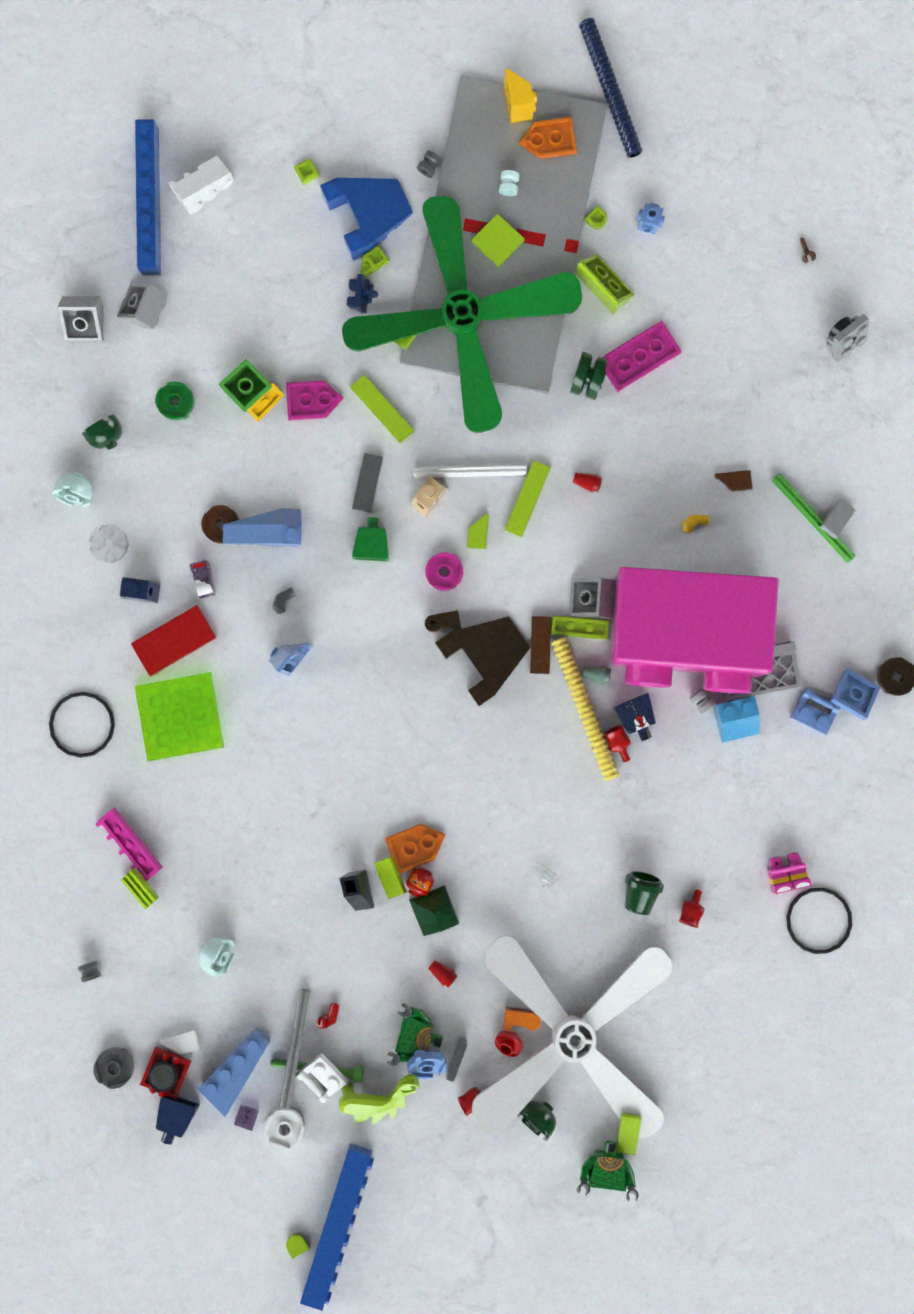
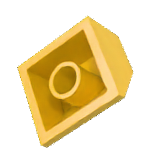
M505 69L504 92L510 123L532 120L533 112H536V91H532L531 83L510 69Z

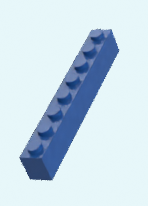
M154 119L135 120L137 268L142 275H161L159 128Z
M351 1143L349 1145L301 1297L300 1304L323 1311L324 1304H329L332 1292L329 1291L330 1285H335L338 1276L335 1269L337 1265L341 1266L344 1256L341 1250L343 1246L347 1247L350 1237L347 1231L349 1227L353 1228L356 1218L353 1212L355 1207L359 1208L362 1196L359 1193L361 1188L365 1189L368 1177L365 1174L367 1169L371 1170L374 1158L371 1157L372 1150Z

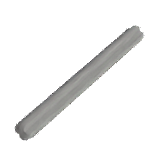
M300 989L279 1104L281 1108L285 1109L290 1107L310 995V990Z

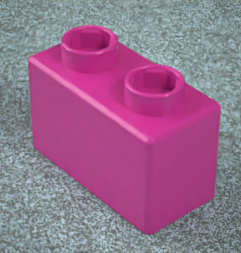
M620 567L616 576L610 664L614 667L626 668L625 684L668 688L672 686L673 671L705 673L704 690L750 693L752 677H760L771 673L773 670L779 579L762 576Z

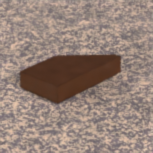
M750 470L715 473L714 475L717 480L721 481L732 492L753 489Z

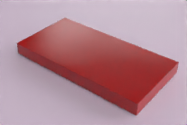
M196 605L132 642L131 645L148 675L152 677L217 639L199 606Z

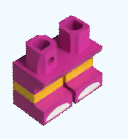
M799 853L787 854L789 863L787 865H782L780 856L769 858L770 869H767L772 893L779 894L792 891L793 889L812 886L807 875L806 863L801 861Z

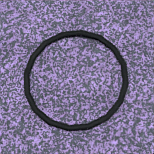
M87 692L73 693L60 700L52 710L49 721L50 735L57 748L67 755L79 758L93 756L103 750L112 739L115 727L113 712L108 704L97 695ZM78 696L95 698L102 703L109 713L111 723L108 738L103 745L93 752L83 754L70 752L61 746L54 735L53 729L55 713L62 703Z
M810 888L798 894L791 902L786 915L787 930L793 942L801 949L813 954H826L840 948L849 938L852 928V913L846 901L835 891L826 888ZM823 891L834 895L843 903L848 913V928L845 936L837 945L827 950H814L805 947L796 939L791 929L790 916L794 905L801 897L811 892Z

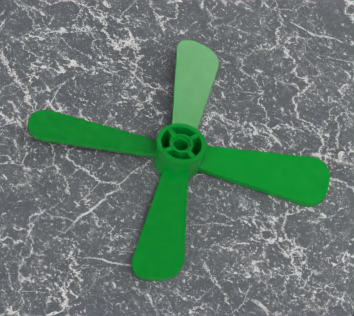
M447 196L430 197L424 202L422 211L448 293L442 308L352 317L343 324V340L348 349L360 352L446 327L447 330L457 337L465 426L471 432L483 433L495 429L500 424L502 409L476 332L481 321L571 314L581 304V285L574 274L562 272L479 299L476 294L467 290L459 205L455 200ZM460 309H464L467 311V313L465 315H459L457 311Z

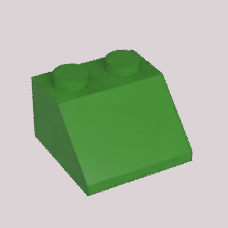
M247 359L218 384L222 391L244 413L273 387Z

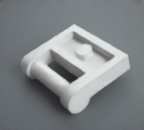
M322 1053L299 1069L295 1075L318 1096L322 1103L326 1102L331 1095L344 1087L348 1082V1079ZM309 1072L326 1087L325 1090L308 1075Z

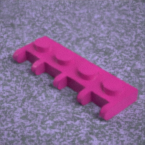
M116 808L111 809L96 823L97 827L103 825L109 833L106 837L108 841L112 838L121 848L118 853L120 855L125 853L133 863L130 868H137L144 876L146 882L163 868Z

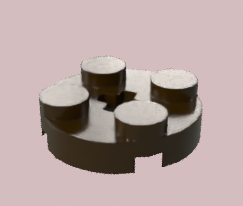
M901 657L890 658L884 661L878 667L877 681L883 692L893 696L908 694L914 687V665ZM895 671H897V674L902 675V678H899V682L893 679Z

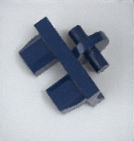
M357 274V278L349 280V290L352 292L356 291L355 297L347 298L346 305L350 309L358 310L361 314H367V306L372 304V298L378 297V292L373 290L374 285L370 284V280L364 278L363 274Z

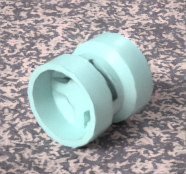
M513 170L502 171L500 178L502 184H500L499 193L505 196L517 195V182L519 181L520 174Z

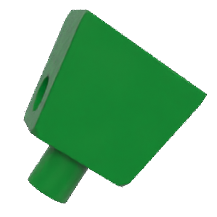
M368 517L367 527L358 528L352 552L353 560L389 562L386 529L378 528L379 518Z

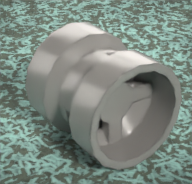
M704 687L689 698L692 703L698 706L701 714L717 703L714 698L708 695V691L704 690Z

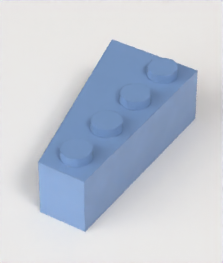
M258 1028L198 1088L224 1117L230 1111L270 1043V1040Z

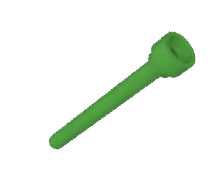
M272 1059L270 1064L273 1067L286 1068L287 1060ZM298 1062L297 1070L301 1069L307 1063ZM356 1066L351 1069L336 1067L345 1077H350L353 1082L362 1083L364 1067Z

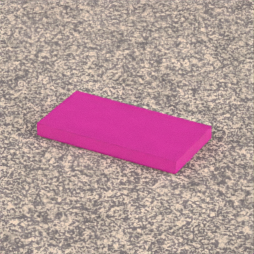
M660 321L602 358L608 359L605 369L606 376L618 393L680 355L682 351L663 321Z

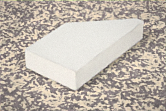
M196 1029L160 1040V1044L180 1055L201 1048Z

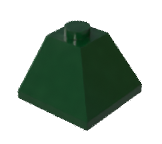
M445 885L429 891L425 896L419 895V897L409 899L423 936L438 933L459 925V919Z

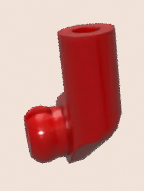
M330 1003L329 1012L316 1020V1026L326 1029L335 1024L340 1005Z

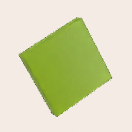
M496 214L471 240V243L499 268L519 248L525 239L500 215Z

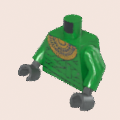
M402 1003L401 1006L405 1008V1011H398V1014L403 1017L395 1052L398 1053L388 1052L387 1055L393 1057L391 1061H387L388 1064L396 1066L398 1063L408 1062L414 1056L415 1051L424 1050L427 1052L429 1045L441 1047L443 1036L432 1034L434 1024L422 1009L409 1007Z
M606 1141L604 1151L595 1150L594 1155H590L584 1162L580 1175L581 1184L576 1189L578 1194L581 1191V1187L586 1189L585 1196L590 1192V1187L626 1192L627 1188L626 1200L630 1201L629 1194L633 1193L637 1201L639 1194L635 1190L636 1184L633 1169L629 1161L624 1159L623 1154L616 1152V1142Z

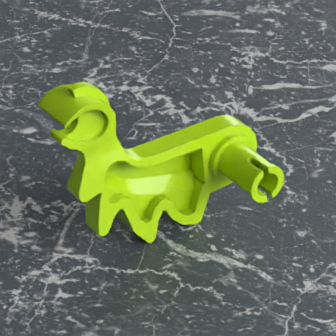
M414 1074L404 1076L398 1081L395 1090L385 1096L354 1093L353 1083L350 1082L349 1088V1082H347L341 1088L343 1096L339 1099V1109L344 1114L354 1115L356 1123L363 1122L371 1117L372 1124H375L387 1113L393 1119L395 1118L397 1107H405L404 1097L416 1092L415 1087L420 1089L418 1077Z

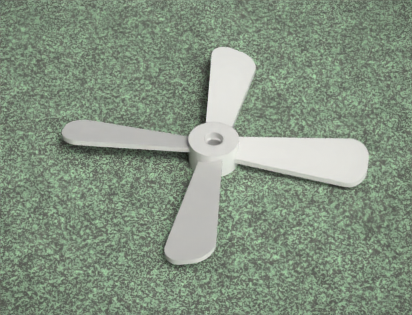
M505 935L495 939L485 951L484 961L486 967L552 1029V1042L476 1095L472 1102V1113L480 1126L489 1133H500L505 1130L567 1060L570 1062H581L620 1121L622 1113L641 1116L638 1138H647L657 1132L664 1123L662 1111L595 1048V1031L668 978L672 971V962L668 955L659 947L653 946L643 950L583 1017L566 1014L513 937ZM573 1035L579 1036L577 1042L570 1043V1038Z

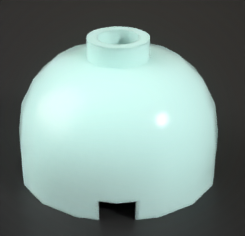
M73 472L62 475L56 481L52 494H55L57 500L67 505L73 506V502L81 503L80 507H87L91 504L93 489L91 483L83 474Z
M217 936L210 938L199 948V964L204 972L220 978L221 973L225 974L234 959V953H231L232 947L235 948V944L232 940Z

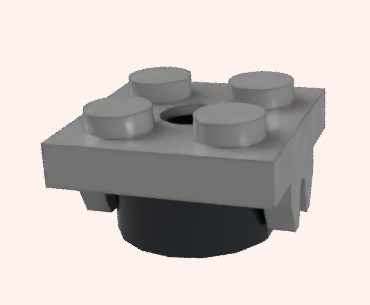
M866 315L854 316L852 319L847 316L833 326L829 336L826 338L828 341L826 345L833 352L832 358L835 361L839 362L841 359L847 358L855 348L865 344L869 318Z

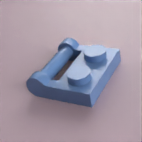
M806 687L790 718L827 735L841 707ZM809 698L829 708V714L807 704V699Z

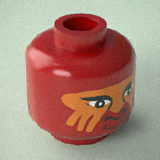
M422 867L413 869L406 881V886L409 888L408 892L416 897L427 895L434 884L433 874Z

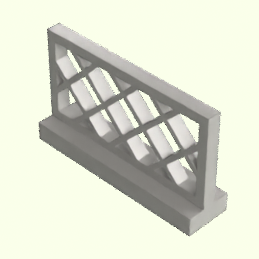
M788 641L774 645V657L778 656V658L774 659L773 669L777 664L785 669L780 678L769 673L759 682L752 677V680L759 684L755 691L747 694L736 693L730 696L728 693H723L724 700L728 701L801 687L795 656V642ZM790 654L791 662L788 667L779 663L783 655ZM788 672L794 675V684L787 685L782 681ZM769 675L777 680L773 688L763 685Z

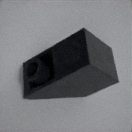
M366 870L349 872L340 877L343 896L355 911L374 908Z

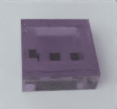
M241 1104L234 1125L252 1131L259 1110Z

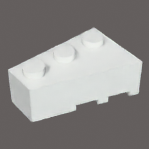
M217 155L197 166L198 170L192 174L184 173V178L176 183L174 180L168 182L175 197L189 214L199 211L204 203L213 200L218 192L228 188L232 181H234L231 172Z

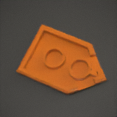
M572 116L534 122L519 144L539 159L577 154Z
M419 824L386 837L385 840L401 874L435 860L446 834Z

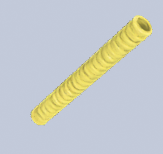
M567 637L557 639L551 645H554L553 650L557 653L555 656L559 658L557 661L561 663L560 668H563L562 674H565L564 679L568 681L566 684H569L568 689L572 692L570 695L574 697L572 699L573 702H576L577 713H580L579 718H582L581 723L584 724L585 727L583 728L587 731L585 734L589 736L588 741H591L592 752L596 754L594 757L597 758L596 762L600 765L598 768L602 770L600 773L604 775L603 780L606 781L616 778L619 772H616L615 761H612L611 758L613 756L610 755L611 751L607 748L609 745L605 743L607 740L603 738L604 733H601L602 727H599L600 722L596 720L598 717L595 716L594 713L596 712L592 709L594 706L590 704L591 699H588L589 693L586 694L587 688L583 686L585 683L581 681L583 678L580 677V671L577 670L578 665H575L576 660H573L574 654H571L572 649L568 647L570 644L566 642L568 639Z

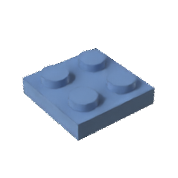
M846 668L830 702L864 721L868 718L880 686Z

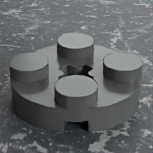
M109 1048L98 1056L93 1067L94 1076L100 1084L102 1083L104 1086H107L106 1088H120L133 1076L134 1061L126 1049ZM112 1063L118 1065L117 1073H114L113 1070L110 1071L109 1067L112 1066Z

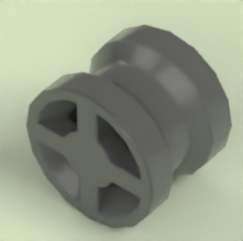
M97 961L78 967V970L82 973V982H87L101 976V973L97 970Z

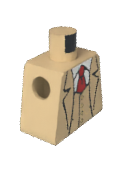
M430 476L413 497L411 506L424 517H427L447 493L448 489Z

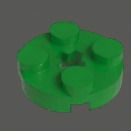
M176 381L169 382L163 388L161 387L155 397V403L159 412L165 418L174 421L188 418L195 404L191 390L185 384ZM178 397L179 404L173 406L170 400Z

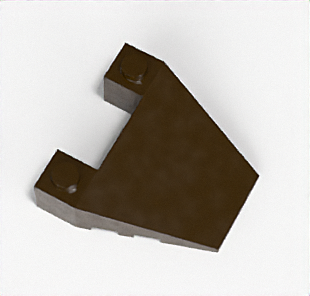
M509 616L451 631L435 642L446 660L463 649L483 678L481 682L468 690L478 707L495 696L531 648Z

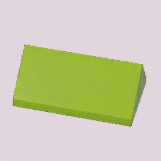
M598 254L579 262L576 270L577 276L612 314L616 313L634 297L635 294Z

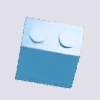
M755 696L713 706L722 743L760 734L759 711Z

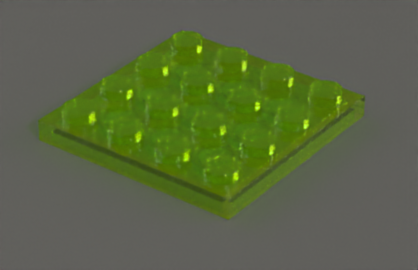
M211 672L134 686L147 762L224 748Z

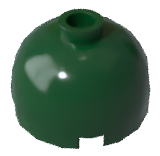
M115 414L108 416V421L101 419L86 428L85 432H82L85 440L92 447L111 450L118 445L117 441L122 435V426Z
M530 1101L517 1115L518 1117L521 1115L524 1117L522 1122L536 1135L543 1134V1140L545 1141L550 1138L556 1127V1118L552 1113L554 1109L545 1101L543 1104L538 1101Z

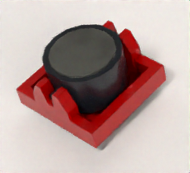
M156 1046L140 1085L149 1088L152 1094L156 1092L160 1097L169 1096L177 1099L192 1060Z

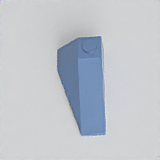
M281 508L223 524V544L280 547L301 546V509Z

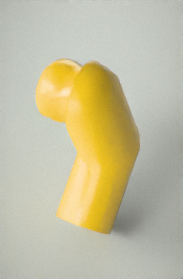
M690 515L683 522V531L691 533L697 524L708 525L709 516Z

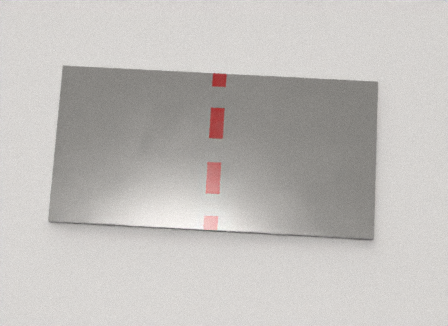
M461 75L436 196L450 197L459 205L467 290L476 294L479 299L562 272L573 274L607 104L532 89V91H536L537 103H535L536 112H533V119L510 123L504 83ZM572 116L577 154L539 159L519 144L534 122ZM504 170H513L520 174L519 181L517 182L518 192L515 196H505L499 193V187L502 184L500 179L501 172ZM496 214L500 215L525 239L519 248L499 268L471 243V240ZM429 232L426 238L411 311L442 308L443 302L448 296ZM460 309L457 311V313L459 315H465L467 311L464 309ZM564 315L481 321L476 332L493 383L548 394ZM446 327L418 334L407 350L403 349L400 364L460 376L457 337L447 330Z

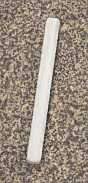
M525 464L414 467L415 478H429L430 476L526 475L527 473Z

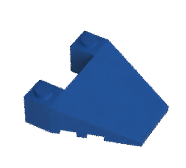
M337 177L320 185L323 198L329 210L348 203L359 229L343 236L352 260L362 257L381 241H384L389 233L397 229L413 214L398 179Z

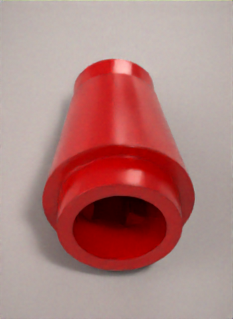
M576 472L573 478V484L592 493L599 491L602 477H598V474Z
M436 960L428 968L441 985H445L447 988L452 985L458 976L454 973L455 970Z

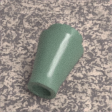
M584 666L582 677L602 685L604 683L609 684L611 669L607 668V666Z

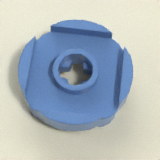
M415 1051L414 1056L407 1062L408 1073L411 1072L418 1079L433 1078V1074L438 1072L439 1075L443 1074L447 1069L444 1052Z

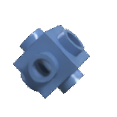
M645 203L644 209H639L636 220L640 222L637 229L646 233L656 234L657 228H662L665 216H662L664 208L654 203Z

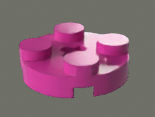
M442 552L436 554L427 562L425 575L428 583L433 588L440 591H449L456 588L461 582L463 566L455 555ZM443 567H447V571H450V574H446L445 577H442V574L439 573V569L442 570Z

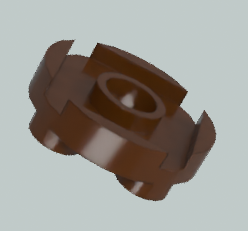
M225 505L213 506L203 515L201 521L202 531L206 537L217 544H223V529L219 530L216 523H219L220 520H223L226 524L240 520L237 513Z

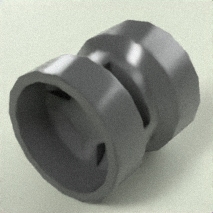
M427 150L424 154V160L419 162L417 169L424 176L432 178L435 174V169L441 165L442 159L436 153Z

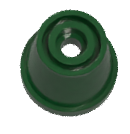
M633 871L625 877V908L636 914L649 915L659 894L663 892L664 884L654 875Z

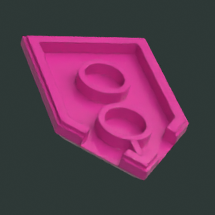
M324 380L286 383L288 421L327 418L344 399Z

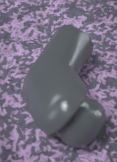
M292 588L276 595L272 606L277 614L284 613L285 601L295 596Z

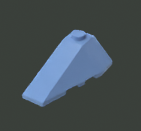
M309 643L283 645L279 649L276 647L269 655L271 657L269 662L278 672L290 676L313 646Z

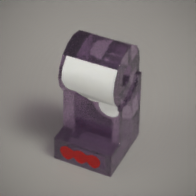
M207 560L189 564L199 598L202 599L216 595L210 563Z

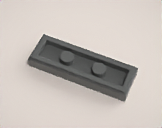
M364 453L352 509L371 513L383 457Z

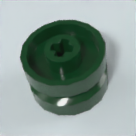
M582 352L570 393L580 395L585 384L588 385L585 393L586 398L596 400L606 375L605 369L608 359L598 357L594 367H590L593 358L592 354Z

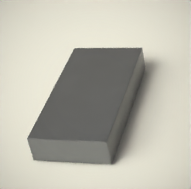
M460 1038L448 1069L446 1080L452 1082L455 1080L467 1048V1040Z

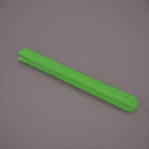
M777 474L772 479V482L846 562L852 561L855 558V554L839 537L834 539L820 528L824 520L782 474Z

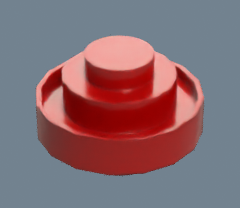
M500 1031L495 1038V1046L506 1056L517 1057L523 1050V1042L515 1032Z

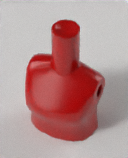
M618 725L607 730L604 734L611 752H619L623 762H628L630 757L626 748L631 744V741L626 735L623 726Z
M695 889L692 900L683 902L679 919L680 923L698 928L699 921L705 910L699 904L702 891Z
M477 1087L471 1088L465 1094L458 1097L459 1104L466 1116L472 1113V1102L476 1095L481 1092Z

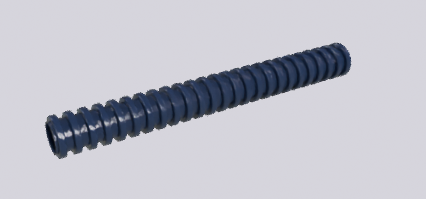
M587 18L579 24L581 34L597 72L601 88H603L602 91L607 99V104H609L608 107L613 115L612 118L615 120L614 123L617 126V131H619L618 134L621 136L622 145L625 147V152H627L626 156L634 158L640 155L643 149L640 147V142H638L639 138L636 136L637 133L634 131L633 122L630 120V115H628L629 111L626 109L627 106L624 104L623 95L620 93V88H618L617 79L614 77V72H612L613 68L608 56H606L607 52L594 18Z

